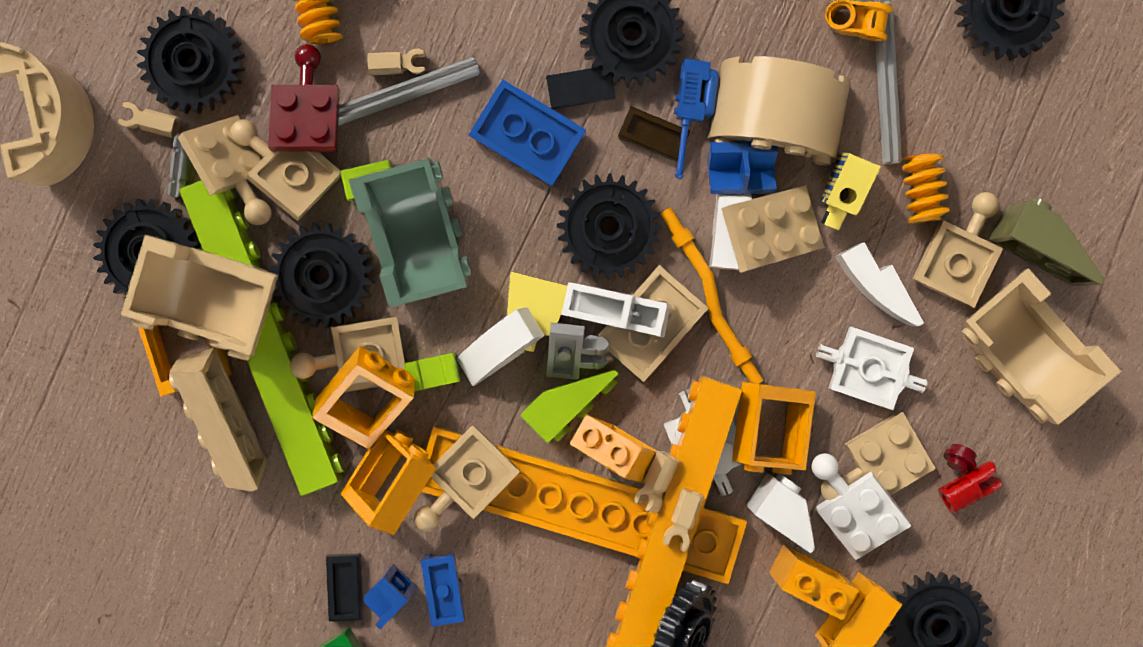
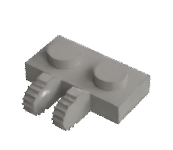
M551 323L546 377L579 380L580 368H604L607 364V355L605 354L609 350V341L604 339V337L594 335L583 339L584 326Z

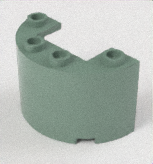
M426 158L349 179L359 213H365L382 266L380 280L389 308L467 287L466 276L472 275L467 256L462 257L458 237L463 236L462 228L458 217L452 219L449 207L453 206L454 202L449 186L443 188L441 184L444 178L438 160L432 161L431 158Z

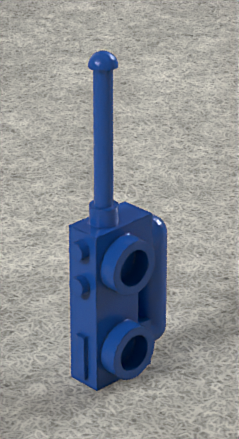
M685 58L681 64L679 95H676L675 101L678 103L677 108H674L676 119L681 120L682 126L677 171L675 173L677 179L684 177L683 168L688 128L691 126V122L702 123L704 117L710 118L715 114L719 72L715 69H710L711 62ZM702 83H705L703 102H700Z

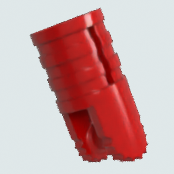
M987 461L974 470L963 474L962 477L954 479L953 482L938 488V493L943 503L952 514L958 513L959 510L967 508L968 505L974 504L1003 486L1000 478L993 476L997 473L994 462Z

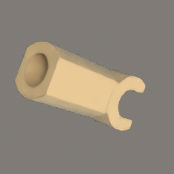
M419 48L412 49L403 55L402 52L368 53L367 55L370 76L403 74L404 71H410L416 76L426 74L425 67L413 66L415 58L425 57L424 50Z
M123 103L122 107L132 110L133 117L128 121L119 119L118 123L130 129L140 126V129L169 138H174L179 133L181 125L179 117L151 109L142 111L139 106L133 103Z
M657 451L644 479L645 486L636 493L634 502L646 505L649 499L646 511L657 513L662 506V494L667 491L680 460L669 453Z
M682 488L671 518L674 524L665 531L663 536L664 545H669L672 536L680 535L683 538L680 549L684 552L687 550L690 544L688 530L694 527L704 495L687 488Z

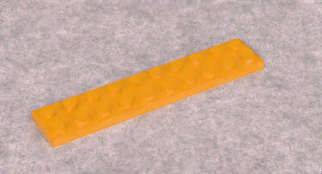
M434 426L426 449L429 453L427 459L434 465L463 434ZM495 444L521 471L483 511L629 555H636L640 539H647L650 527L646 526L649 514L646 511L649 499L646 505L634 502L635 495L641 489L640 487ZM430 478L422 492L439 497L444 490ZM703 507L683 571L729 584L747 520Z

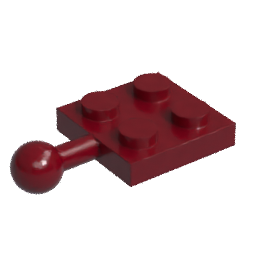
M303 44L296 49L294 54L295 62L300 67L299 85H272L268 148L271 152H337L340 89L338 85H313V72L320 64L321 55L315 46Z

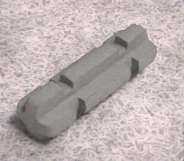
M176 134L173 140V147L176 150L172 152L169 173L172 183H168L167 194L170 197L182 199L179 189L187 186L185 184L186 181H189L191 161L178 140L180 134Z

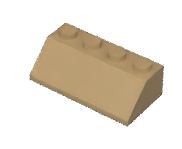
M215 347L176 360L170 370V383L175 392H180L184 401L185 414L190 421H194L198 429L199 443L204 450H208L212 458L211 464L214 474L218 478H222L227 488L246 491L257 490L268 460Z

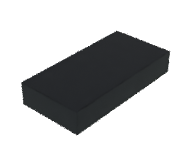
M600 67L596 70L589 68L547 75L546 80L551 109L614 100L616 96L612 74L602 79L603 68Z
M360 553L328 554L326 556L329 622L362 620L363 601Z

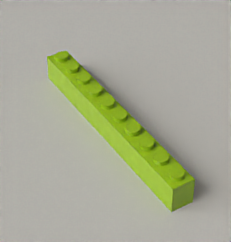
M202 180L179 189L203 251L261 268L258 262L261 259L258 246L254 241L250 242L246 229H249L248 221L241 210L238 211L234 199L237 198L235 188L211 196ZM272 297L255 354L249 356L247 362L300 495L303 496L343 479L344 475L342 472L345 471V465L340 454L334 453L330 443L333 441L331 429L312 418L317 395L309 390L306 382L309 378H297L290 370V362L295 356L294 351L297 350V344L291 332H286L282 322L285 319L284 311L278 307L279 302H274Z

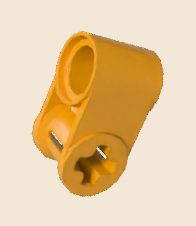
M836 0L827 7L825 19L829 27L837 34L856 36L873 41H886L888 35L885 34L888 15L893 12V6L880 2ZM848 10L851 12V17L847 23L837 25L833 22L834 15L838 11Z

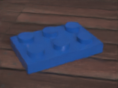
M502 79L468 135L553 187L584 137L586 129Z

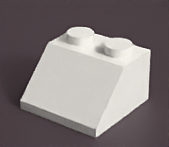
M767 473L746 503L747 507L757 517L812 553L815 545L807 502L798 494L801 488L782 474H778L775 478Z

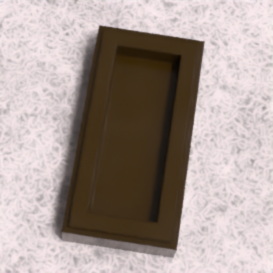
M630 106L618 138L678 162L682 127Z

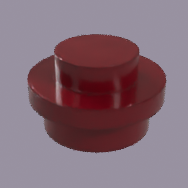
M952 444L950 449H946L943 457L947 460V465L958 472L972 471L977 465L975 461L977 454L961 444Z

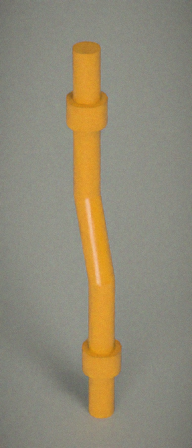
M671 207L666 209L660 215L674 235L671 238L678 249H683L702 280L710 321L730 350L731 355L729 357L736 367L740 366L750 383H761L764 380L750 359L753 356L746 345L742 347L722 315L714 274L692 241L695 239L688 227H683Z

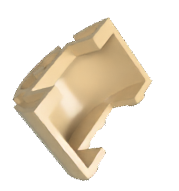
M0 42V78L11 75L17 76L19 90L24 93L33 133L31 138L0 145L7 178L41 187L56 184L67 178L80 166L90 149L94 135V114L91 102L81 84L66 70L22 48Z
M754 56L750 63H742V57H733L721 63L715 114L711 117L707 139L715 140V142H742L746 140L751 141L752 147L770 150L772 145L785 148V153L812 158L811 163L821 166H831V162H836L851 83L847 77L840 76L838 80L833 78L835 71L806 62L775 57Z
M145 235L121 315L132 318V325L140 328L153 330L154 325L170 326L179 329L177 335L192 340H198L199 336L210 339V346L229 350V356L249 360V356L255 354L278 275L271 272L267 273V270L233 259Z
M1027 268L963 323V330L960 333L977 354L974 357L976 364L987 373L990 371L998 379L996 385L1004 395L1009 398L1014 395L1029 408V412L1040 423L1044 424L1048 421L1059 425L1121 371L1098 345L1084 346L1044 301L1051 293Z

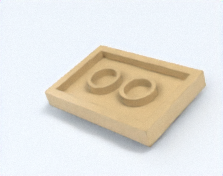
M806 185L721 208L740 273L824 248Z
M660 265L657 266L632 296L671 305L665 336L660 337L606 325L597 335V337H604V339L609 341L608 351L643 382L646 381L708 309L704 303Z

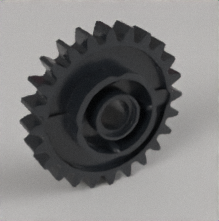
M597 0L598 4L588 2L587 8L591 14H582L581 16L582 21L587 26L579 28V34L587 37L580 41V47L589 48L584 54V59L595 60L591 66L592 70L600 67L603 68L602 79L612 74L615 86L620 79L625 80L627 88L630 87L632 80H637L639 86L643 87L645 77H648L653 83L656 82V72L665 76L668 71L665 64L674 66L676 59L672 54H680L682 47L676 42L684 40L685 34L677 31L683 27L684 21L674 19L679 14L680 9L669 8L672 0ZM633 27L640 32L641 36L637 40L630 41L623 36L622 32L626 28Z
M955 0L961 3L962 6L955 10L954 14L963 16V20L957 24V27H966L968 30L964 34L963 39L973 37L972 48L975 49L983 45V56L995 51L996 60L1001 59L1007 54L1009 61H1012L1018 57V53L1022 58H1025L1031 54V50L1034 52L1043 48L1042 42L1047 43L1053 39L1050 32L1060 28V25L1055 20L1064 16V12L1058 10L1057 6L1065 2V0H1008L1014 6V13L1008 12L1005 9L1004 0Z
M181 7L179 16L169 10V19L165 21L158 16L157 22L159 27L148 26L147 29L151 33V37H141L140 39L146 44V49L137 51L139 55L145 58L143 62L137 64L138 68L146 71L140 79L145 83H151L147 91L153 95L157 94L156 100L162 104L167 102V107L174 111L180 107V111L188 114L192 107L194 112L201 114L203 105L213 111L215 100L223 104L226 103L224 93L235 94L231 87L232 83H242L236 76L237 72L245 71V68L237 63L238 60L245 58L244 53L236 50L242 45V42L238 38H232L236 31L230 26L225 27L226 21L221 17L215 20V14L209 10L203 15L202 10L194 7L192 14H190L189 10ZM192 54H196V63L192 67L187 68V58Z
M611 173L608 174L605 182H602L600 177L595 175L593 185H590L584 179L582 181L583 191L572 188L575 198L573 200L564 198L563 202L568 206V210L558 211V214L565 218L564 222L556 224L557 228L565 231L563 235L558 237V241L568 243L563 249V253H574L570 263L574 264L581 261L583 263L581 272H585L589 267L593 268V277L595 278L600 271L605 272L606 279H610L612 271H616L618 276L623 278L624 268H628L629 271L635 273L634 263L638 262L645 265L646 260L643 254L653 255L655 253L650 247V243L660 242V239L653 235L654 231L662 228V225L653 222L654 219L660 216V212L650 210L656 202L655 199L646 201L644 197L648 190L643 189L637 192L635 190L637 181H633L628 186L625 184L624 175L620 177L618 182L613 181ZM612 218L617 222L618 231L614 235L608 236L601 232L599 224L603 219Z
M137 199L135 206L125 202L124 212L113 209L114 220L103 219L107 230H97L96 232L103 240L102 242L93 243L94 247L101 249V253L94 256L93 259L103 262V265L97 270V273L108 274L103 283L108 285L115 284L113 293L122 294L125 292L126 299L145 235L196 249L201 247V244L193 241V237L197 235L196 231L188 229L192 222L191 219H180L183 212L181 209L175 208L171 211L170 203L163 202L159 207L158 200L150 199L147 205L145 200Z
M312 223L310 232L306 227L300 226V235L297 236L289 232L288 238L290 243L279 242L278 245L283 250L282 253H272L271 255L278 261L277 265L268 267L269 270L278 275L277 289L274 290L272 296H281L282 300L279 302L278 307L284 308L289 306L287 316L294 317L299 314L300 324H305L309 318L312 327H318L321 320L325 327H331L333 318L338 324H344V314L354 318V306L358 308L365 307L361 297H371V294L366 290V286L375 284V281L369 279L367 274L375 271V268L366 266V262L372 256L370 254H361L365 244L361 242L354 245L356 235L350 233L344 237L345 228L341 226L335 232H333V227L330 223H326L323 230H321L319 224ZM324 266L329 272V277L324 284L320 285L315 279V273L318 268Z
M928 571L924 581L917 575H914V585L910 586L903 581L902 585L905 591L903 593L893 591L894 596L902 606L891 620V625L884 631L887 636L892 637L886 642L889 647H989L983 641V637L992 635V632L985 628L984 625L992 622V619L982 614L989 607L983 602H978L982 595L976 590L971 591L972 585L968 582L961 583V579L956 575H953L948 580L947 574L941 571L936 579ZM937 619H943L941 629L932 632V623Z
M693 580L692 583L687 582L685 589L681 587L678 597L673 596L672 604L666 607L665 613L659 621V626L654 634L655 640L651 647H705L711 634L712 623L715 621L712 616L717 609L714 606L717 598L714 597L716 591L712 590L713 587Z

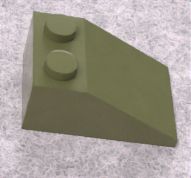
M1033 198L1032 200L1006 206L988 241L1072 286L1102 284L1104 277L1062 217L1051 211V205L1040 199Z

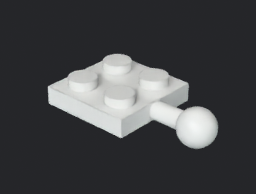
M823 453L814 458L812 462L814 475L819 479L827 480L839 495L832 500H825L817 505V512L855 560L911 527L910 520L872 471L848 486L838 473L839 465L834 456Z

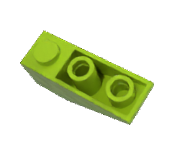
M612 369L544 390L520 416L547 443L553 438L559 442L571 430L568 423L576 415L582 419L595 406L591 400L599 392L605 396L618 383L614 379L618 372Z

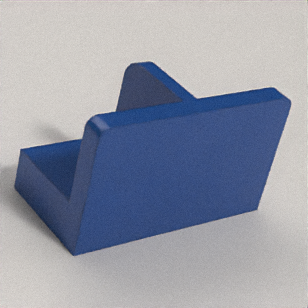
M711 142L707 160L710 193H775L777 185L774 166L778 154L777 146L772 145L770 150L752 147L751 142Z
M432 553L425 554L421 560L431 627L464 622L465 612L461 594L462 579H459L455 553L433 557Z
M395 564L385 572L381 579L364 596V603L380 618L375 624L379 629L401 609L417 587Z

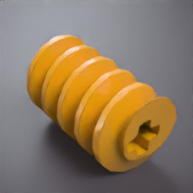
M295 0L298 2L295 5V11L300 15L297 23L303 28L299 33L301 39L311 44H325L343 38L342 33L332 32L333 28L341 25L339 20L330 19L331 15L338 12L337 7L327 5V3L334 0Z
M928 153L902 158L911 161L902 166V171L912 174L905 178L903 183L904 185L914 187L905 192L906 198L915 200L906 206V210L917 213L907 219L908 223L944 220L941 219V215L949 212L950 207L940 206V202L949 198V195L939 193L938 189L947 185V181L938 180L937 176L946 172V168L935 166L936 162L944 159V155Z

